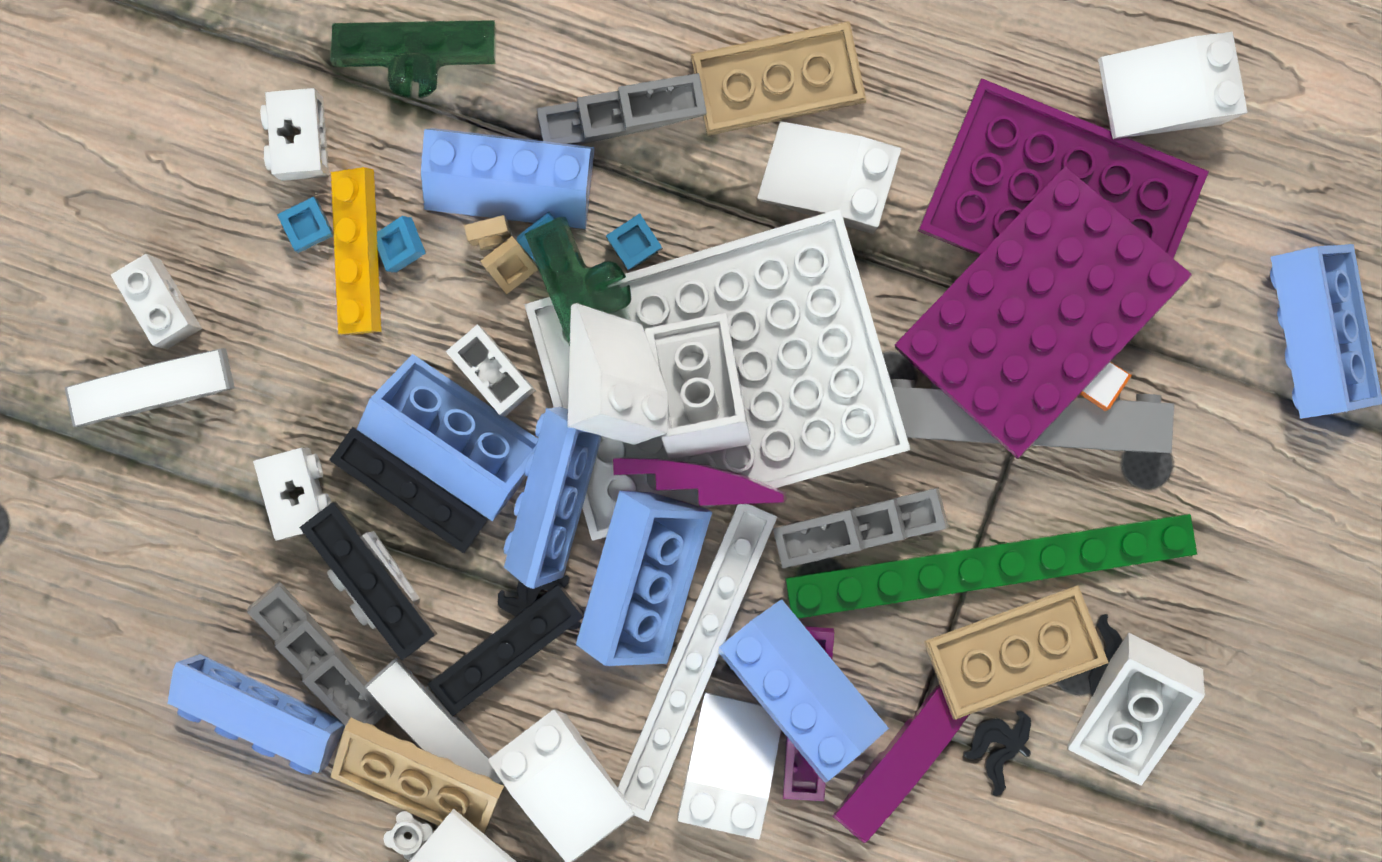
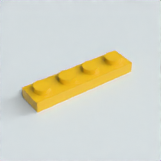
M361 167L331 172L338 334L354 335L381 332L374 169Z

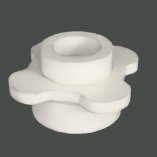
M401 811L396 816L397 823L392 830L384 834L383 839L387 847L393 848L397 853L402 854L405 859L410 860L420 849L424 841L432 835L433 830L428 823L422 824L415 820L413 814ZM405 832H410L412 838L406 839L404 836Z

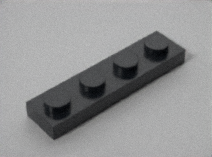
M352 426L329 459V461L464 554L469 550L489 521L484 515L358 431L356 427Z
M337 502L330 503L299 527L401 661L405 660L437 635L431 624Z
M558 583L430 680L427 685L453 717L580 621L584 614L562 585Z

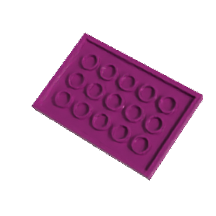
M981 78L918 231L980 256L1066 166L1174 259L1209 171L1129 138L1112 139V133L1107 129Z
M1065 166L896 342L895 349L1011 454L1019 459L1190 279L1192 274Z

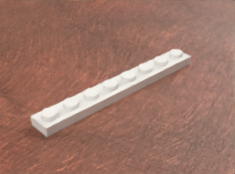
M737 504L618 786L619 791L634 811V816L648 822L718 659V649L726 640L777 519V516L749 504Z

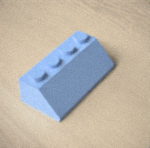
M437 128L424 129L421 162L424 210L488 218L504 215L507 220L535 223L547 212H550L563 227L586 229L595 147Z
M1354 244L1315 246L1271 256L1270 279L1272 285L1277 290L1280 306L1277 316L1279 324L1285 333L1287 344L1285 360L1287 366L1292 371L1294 382L1292 399L1295 407L1299 410L1300 419L1347 412L1382 404V395Z
M414 354L369 399L357 427L358 431L492 522L525 479L527 460L535 452L538 438L507 417L499 415L491 406Z
M563 407L546 408L545 413L540 416L537 422L535 434L538 437L535 452L529 456L525 466V476L528 477L525 490L516 501L514 514L517 516L514 531L510 532L504 545V554L507 555L504 568L525 586L533 589L561 579L564 576L602 437L568 427V409Z
M619 491L576 645L604 666L668 663L712 511L652 492Z
M782 599L751 620L718 649L721 657L824 783L831 780L889 729Z
M201 654L178 661L173 668L167 704L178 708L177 714L182 718L197 723L202 719L215 725L214 731L219 735L232 740H237L238 737L253 743L252 749L268 757H275L277 754L290 760L289 766L301 773L311 775L313 771L320 773L327 767L345 728V725L337 717Z

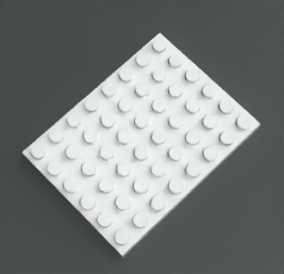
M840 209L524 304L553 407H563L568 409L571 305L578 303L641 324L644 332L645 328L721 313L727 314L751 444L673 460L712 466L745 475L774 488H779L910 450ZM604 436L601 437L582 507L592 541L607 536L619 491L652 492L699 506L698 489L656 490V474L614 475L613 458L669 459L661 436L635 445ZM706 505V506H699V507L709 508V507L716 506V505Z

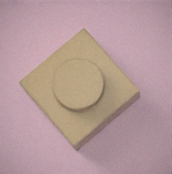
M504 215L464 225L468 242L472 246L479 245L480 250L497 248L503 243V239L512 236L509 222Z
M513 236L480 260L506 295L539 270Z

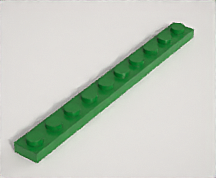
M1182 514L785 578L790 610L797 618H805L1198 554L1191 514Z

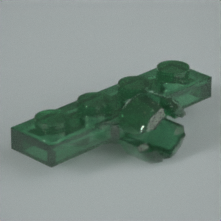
M495 20L332 23L330 59L333 67L388 68L387 81H389V87L393 93L400 97L411 99L412 81L419 83L418 98L421 99L430 96L437 88V73L442 66L496 64Z
M558 217L524 233L569 346L571 305L578 303L612 314L630 304L632 300L630 285L623 288L620 285L608 288V286L626 278L620 266L615 262L604 261L588 268L583 261L566 217Z

